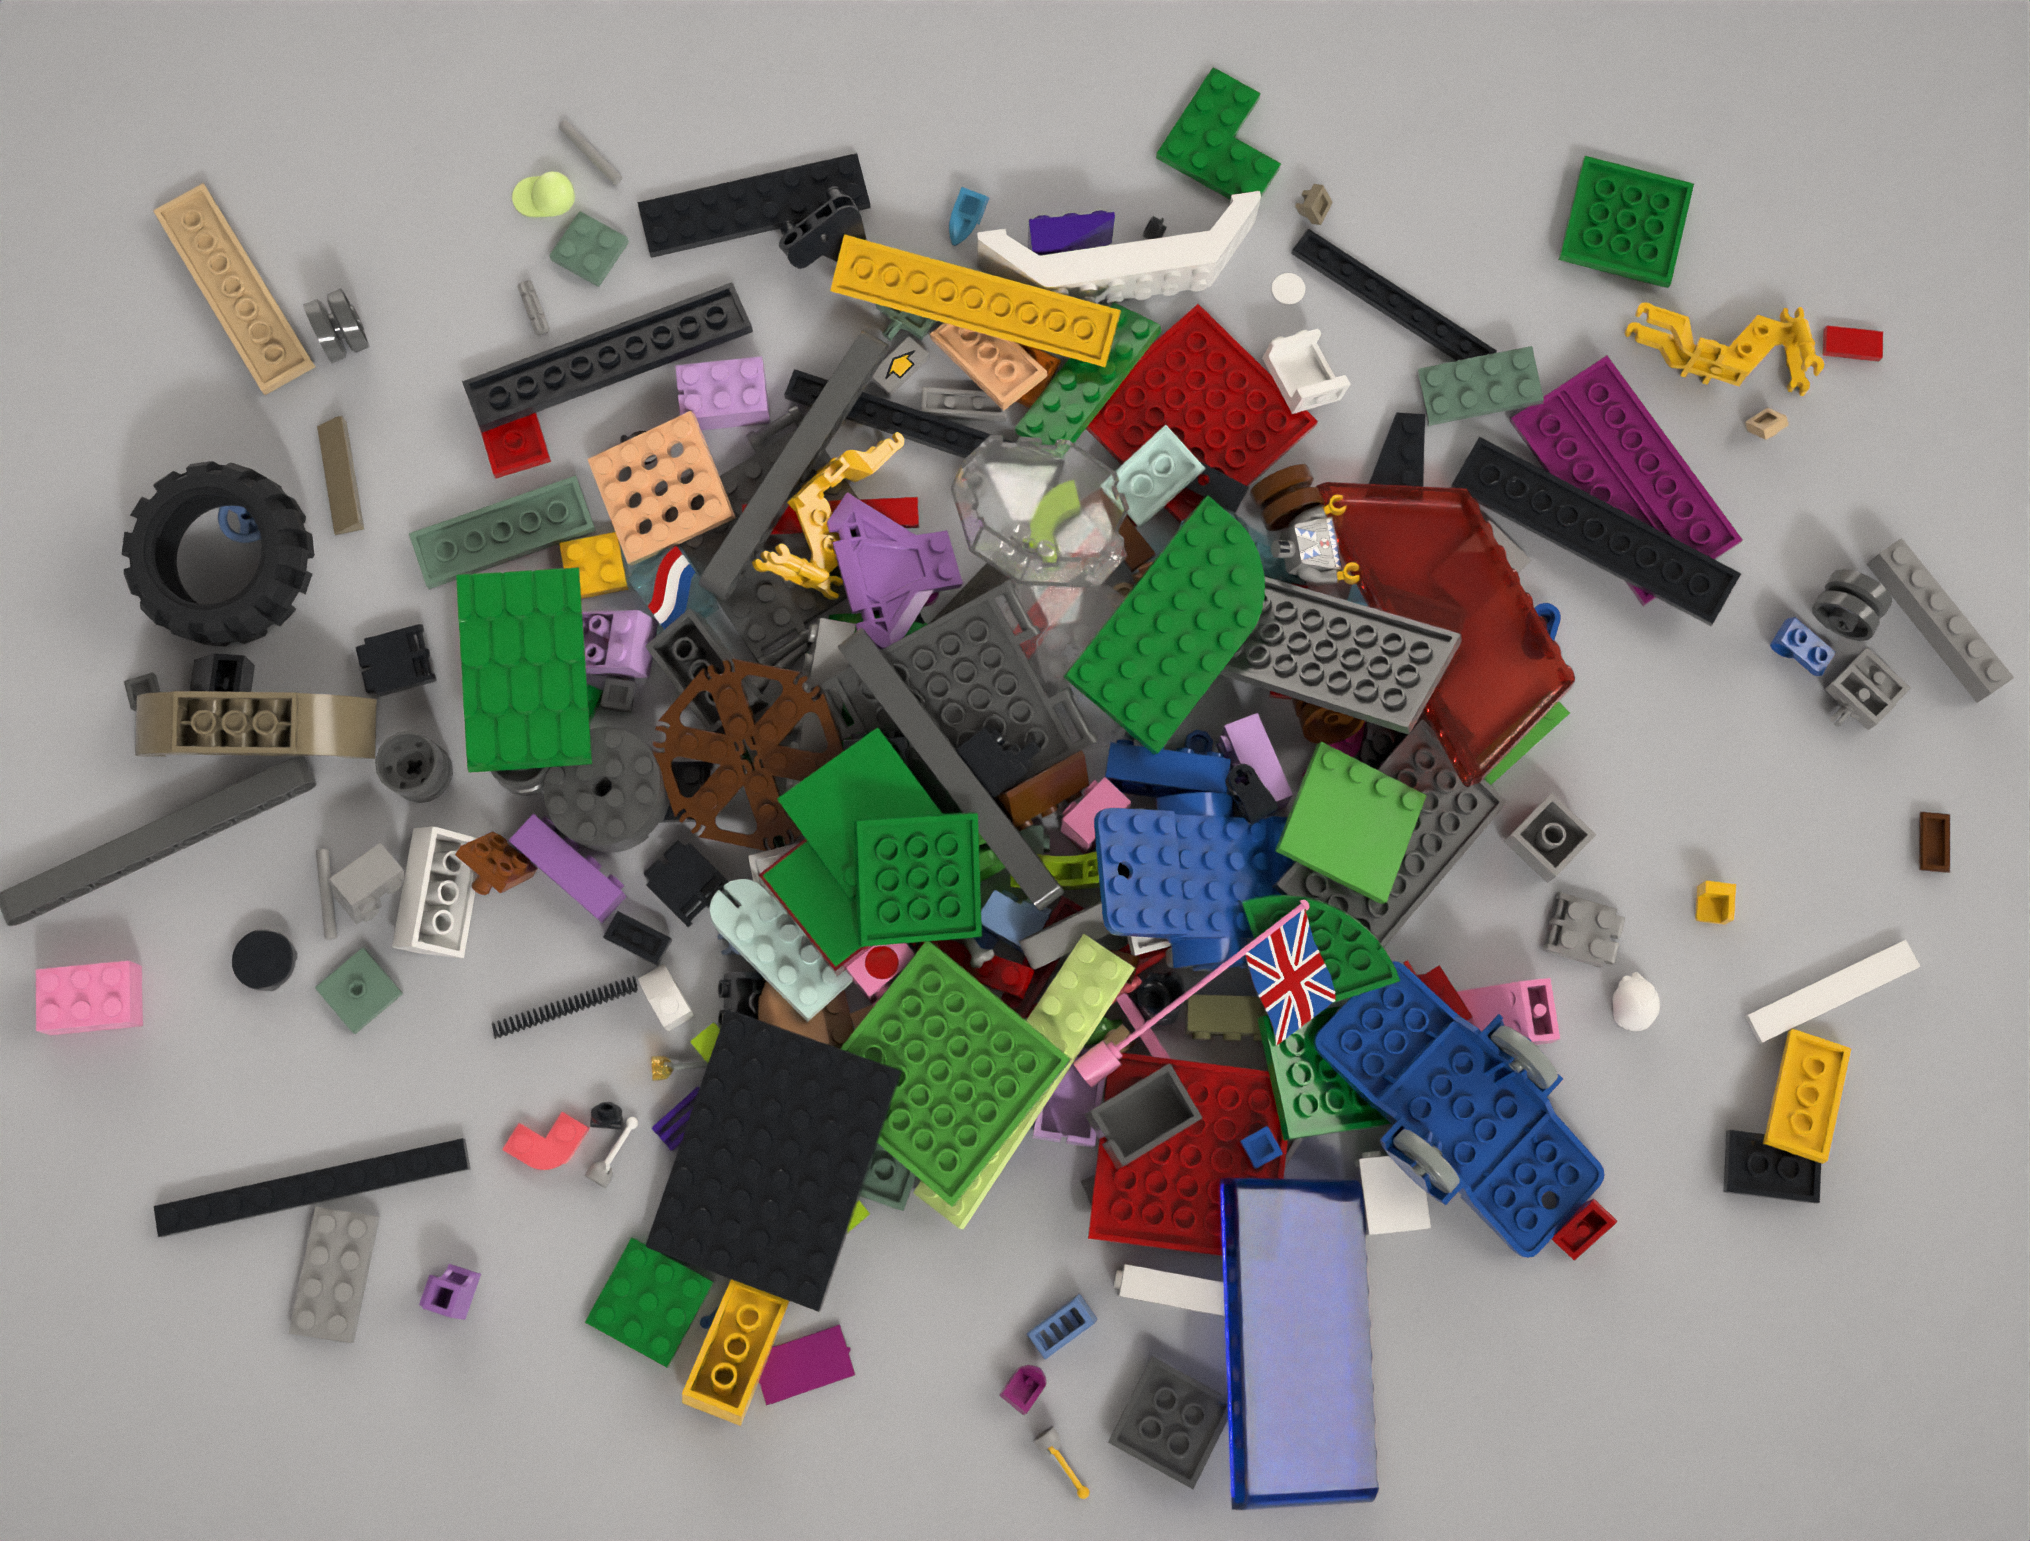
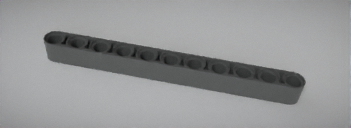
M862 331L858 335L700 578V587L723 600H727L731 596L789 506L787 502L799 491L882 363L889 349V344L866 331Z
M861 627L837 647L961 810L964 813H978L980 835L1036 908L1042 911L1065 892L958 754L955 747L866 631Z
M297 756L0 892V909L8 926H16L310 791L317 784L305 757Z

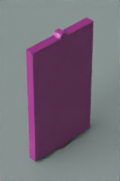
M840 1325L772 1347L758 1382L760 1383L766 1406L855 1376L849 1355L851 1348L846 1345Z

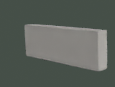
M922 387L920 409L922 412L944 419L1006 422L1007 409L1003 411L983 390Z

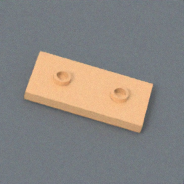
M947 323L941 324L930 333L931 340L1003 411L1047 377V371L1016 342Z

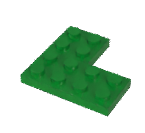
M1214 67L1156 154V159L1231 200L1232 195L1260 191L1262 198L1281 167V163L1235 138L1259 101L1261 93Z

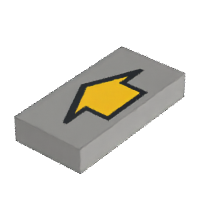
M908 336L882 361L871 380L891 396L930 358V354Z

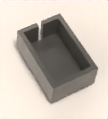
M1170 1063L1084 1114L1097 1137L1102 1138L1105 1136L1107 1141L1102 1145L1116 1169L1127 1165L1202 1119L1201 1114Z

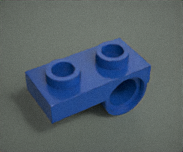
M1796 617L1784 620L1770 644L1774 652L1786 658H1794L1814 676L1823 675L1836 653Z

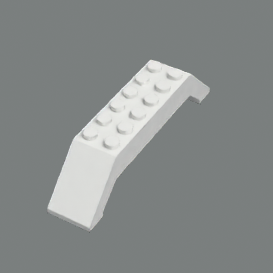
M1260 191L1232 195L1229 207L1210 231L1042 256L1007 236L1006 228L978 232L977 260L981 267L994 276L1096 304L1105 302L1108 304L1120 303L1125 299L1131 298L1144 300L1158 294L1171 296L1185 290L1198 292L1212 286L1255 224L1261 194Z

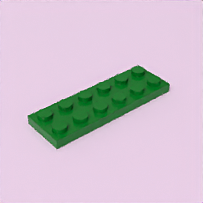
M1114 302L1110 307L1121 310L1106 367L1069 358L1015 426L1016 433L1063 458L1162 332L1160 324Z

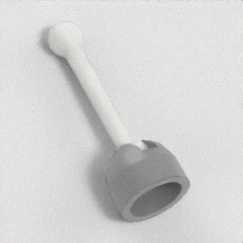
M635 1117L627 1119L626 1128L606 1160L593 1163L585 1174L587 1178L604 1188L608 1186L613 1176L610 1163L630 1131L638 1126V1119Z

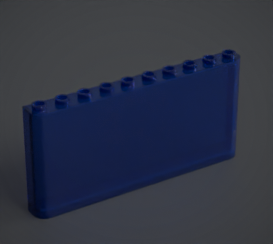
M1221 1178L1220 1198L1232 1510L1373 1502L1379 1491V1483L1377 1480L1376 1418L1374 1415V1384L1372 1381L1373 1355L1370 1341L1371 1319L1369 1317V1286L1367 1280L1368 1256L1366 1253V1223L1364 1219L1362 1186L1357 1180Z

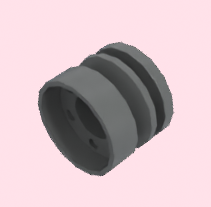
M410 730L397 732L387 738L378 749L375 759L376 773L381 783L406 800L416 803L430 802L441 796L449 787L453 775L452 761L447 752L422 733ZM419 766L420 770L422 771L420 774H418V771L416 770Z

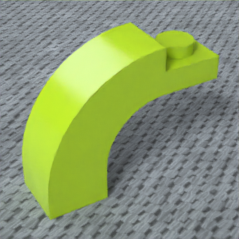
M1097 852L1075 856L1037 854L1063 890L1100 887ZM1010 874V886L1022 889Z

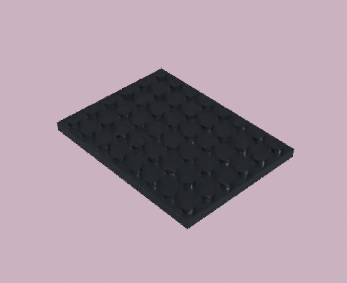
M727 1009L645 1246L812 1310L821 1311L902 1070Z

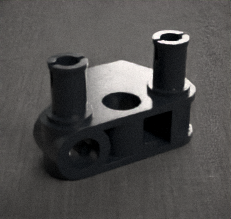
M840 187L829 188L826 192L828 202L796 225L794 221H786L782 224L781 233L783 237L779 242V248L787 256L790 264L797 269L806 268L822 255L837 262L844 234L866 240L862 217L853 199L848 195H844Z

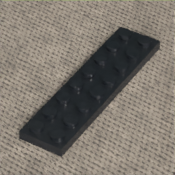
M857 153L637 202L651 258L781 229L782 224L786 221H794L797 225L828 202L826 192L829 188L835 186L840 187L844 195H848L853 199L858 211L871 208Z

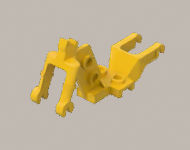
M1647 302L1641 303L1638 306L1635 316L1640 317L1642 313H1646L1647 323L1668 329L1672 334L1643 326L1637 322L1630 323L1625 330L1626 337H1629L1634 332L1636 333L1635 341L1637 343L1658 349L1669 367L1682 369L1680 376L1686 378L1688 373L1703 377L1702 383L1708 385L1711 378L1740 387L1745 378L1775 346L1781 344L1784 345L1785 363L1789 368L1791 377L1787 386L1788 392H1792L1797 386L1800 388L1799 395L1804 396L1810 388V382L1806 378L1805 372L1812 366L1814 368L1813 374L1818 376L1825 365L1823 359L1816 355L1814 347L1816 343L1812 338L1809 322L1804 318L1805 315L1802 307H1798L1795 311V318L1789 316L1788 308H1784L1780 313L1781 322L1757 315L1729 347L1719 344L1715 340L1701 337L1695 345L1689 317L1653 306Z
M896 432L892 435L894 441L890 438L877 442V447L872 446L865 452L847 450L838 458L830 459L787 502L796 511L812 553L810 562L805 558L801 559L791 554L787 546L781 543L775 547L779 556L775 552L764 551L760 554L764 563L760 559H755L752 561L753 568L758 572L770 571L783 577L785 581L789 580L807 589L814 588L822 592L824 597L834 600L838 598L839 594L830 589V584L833 583L840 586L843 585V580L837 576H829V573L838 565L832 543L839 541L840 537L838 532H829L827 521L831 517L832 511L828 501L824 498L823 492L830 486L832 488L835 487L844 478L856 483L872 475L897 450L903 447L904 437L902 434Z

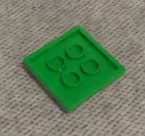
M631 1237L584 1323L668 1368L715 1282L670 1257L647 1248L646 1244Z

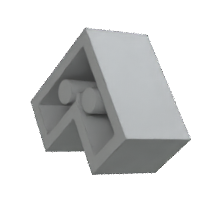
M380 842L333 875L329 880L334 898L357 925L363 920L367 922L373 919L379 913V908L382 907L380 897L385 893L391 894L402 886V881L405 880L401 866Z

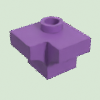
M449 1264L441 1277L429 1275L419 1306L450 1318L465 1320L481 1274Z

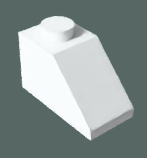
M665 964L638 978L649 1003L668 1032L695 1016Z

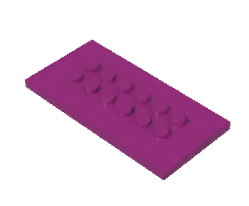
M1607 355L1543 397V404L1529 406L1510 419V423L1545 471L1715 560L1743 541ZM1626 582L1642 606L1656 599V597Z

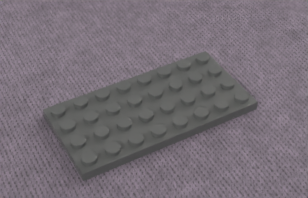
M1265 577V597L1259 621L1220 672V675L1409 735L1460 646L1462 638L1461 634Z
M1423 719L1414 725L1410 734H1407L1376 769L1427 795L1387 902L1380 904L1296 861L1272 886L1281 895L1307 897L1339 908L1363 924L1383 947L1390 942L1507 803Z

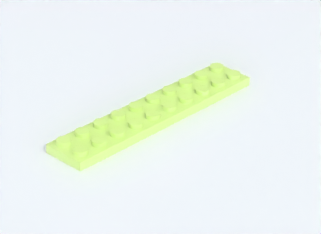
M1082 935L1026 1020L1072 1058V1060L955 1206L951 1207L922 1181H920L913 1192L916 1196L960 1229L965 1228L1131 976L1135 967L1089 936Z

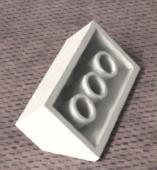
M434 826L413 828L392 943L393 948L421 954L464 958L475 891L471 885L478 874L455 856L460 846L477 838Z

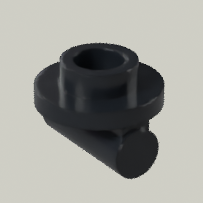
M612 1102L600 1103L591 1110L590 1127L622 1130V1109Z

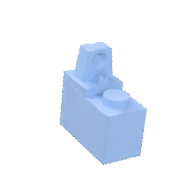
M994 890L981 911L982 928L1024 954L1019 941L1042 930L1052 910L1045 907L1042 911H1039L1029 897L1026 901L1023 900L1020 905L1017 903L1018 898L1006 890H1003L1001 893Z

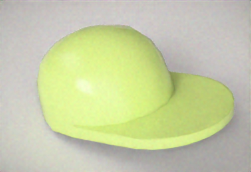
M554 171L546 172L541 176L523 179L515 186L512 193V201L516 210L527 217H554L562 215L570 210L575 200V192L570 180L565 175Z

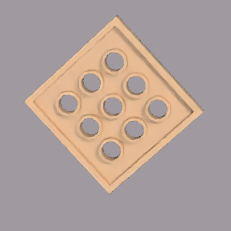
M692 411L587 459L627 563L631 566L736 518L695 413ZM676 443H682L683 453L679 457L673 458L671 456L672 446ZM651 455H656L657 465L653 469L647 470L645 468V460ZM625 467H630L631 477L627 481L621 482L619 479L620 471ZM687 469H692L694 472L692 481L683 484L681 482L682 473ZM661 481H666L668 485L666 493L662 496H657L655 493L656 485ZM635 493H640L642 497L640 505L636 508H631L629 505L630 497ZM702 495L704 505L699 510H693L691 507L693 498ZM676 507L678 510L676 520L667 522L665 519L667 510ZM650 519L652 522L651 530L647 534H641L639 530L641 522Z

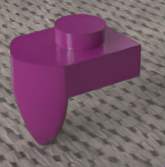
M1024 1365L1017 1368L999 1396L1022 1415L1027 1414L1047 1385L1043 1370L1033 1365Z

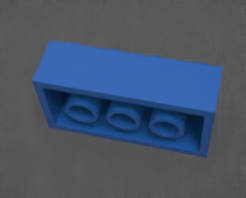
M1119 739L1116 740V743L1110 742L1104 777L1121 793L1153 798L1197 792L1226 794V777L1229 774L1231 759L1224 758L1223 754L1217 752H1207L1206 755L1194 754V751L1188 748H1177L1176 751L1164 750L1163 747L1158 754L1154 755L1146 747L1134 745L1133 741Z

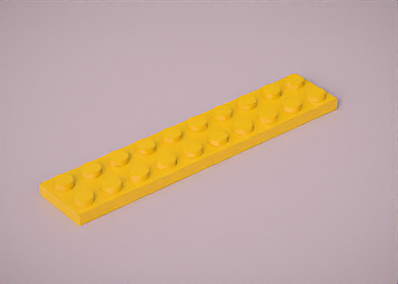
M845 234L830 291L1102 367L1107 365L1121 310Z

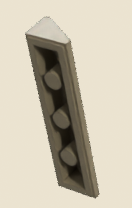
M338 416L317 426L335 535L364 530L347 422L343 416Z

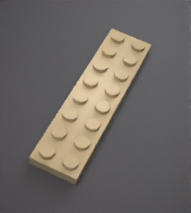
M204 183L153 210L264 395L315 368L314 363Z

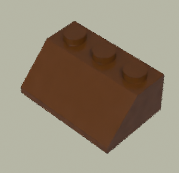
M1083 751L1076 752L994 798L1019 832L1033 824L1031 819L1041 814L1042 818L1057 811L1056 804L1065 800L1068 804L1083 796L1081 790L1089 786L1086 759Z

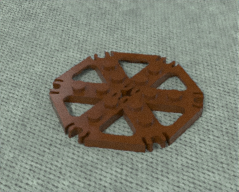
M732 658L735 671H732V664L729 660L723 661L725 666L723 674L716 672L714 664L708 666V673L712 677L711 679L706 674V668H703L658 721L668 723L670 726H656L655 730L664 732L666 739L664 742L654 741L653 746L660 749L665 748V752L652 750L660 766L664 787L673 813L677 817L680 811L685 808L686 813L682 814L679 822L682 824L688 817L694 818L696 825L691 830L693 834L705 826L704 831L698 837L763 851L768 850L765 844V838H767L768 846L773 850L777 848L774 840L777 835L784 838L786 845L792 841L788 830L793 834L794 842L801 836V832L777 801L781 794L774 776L803 781L844 752V747L825 692L815 701L813 697L819 694L821 687L816 686L812 692H807L804 689V684L809 679L807 675L801 677L796 684L795 680L802 672ZM747 675L777 680L783 686L782 694L757 723L755 722L742 684L743 678ZM708 691L712 694L725 734L682 724L680 720L681 713L699 692ZM813 712L818 715L828 743L827 749L823 753L779 745L806 713ZM735 742H737L739 751L736 748ZM747 746L758 753L754 757L753 764L749 759L744 760L742 754L746 752L745 747ZM676 757H685L719 764L720 766L695 795L688 798L680 793L671 763ZM743 786L757 823L756 831L753 834L724 830L716 824V817Z

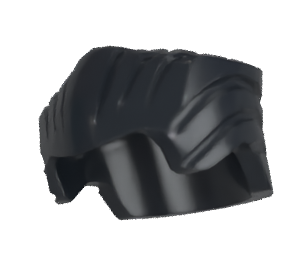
M1172 971L1166 974L1149 973L1145 976L1136 993V1001L1145 1022L1149 1021L1184 994L1183 980ZM1182 1003L1153 1026L1163 1027L1174 1023L1178 1018Z

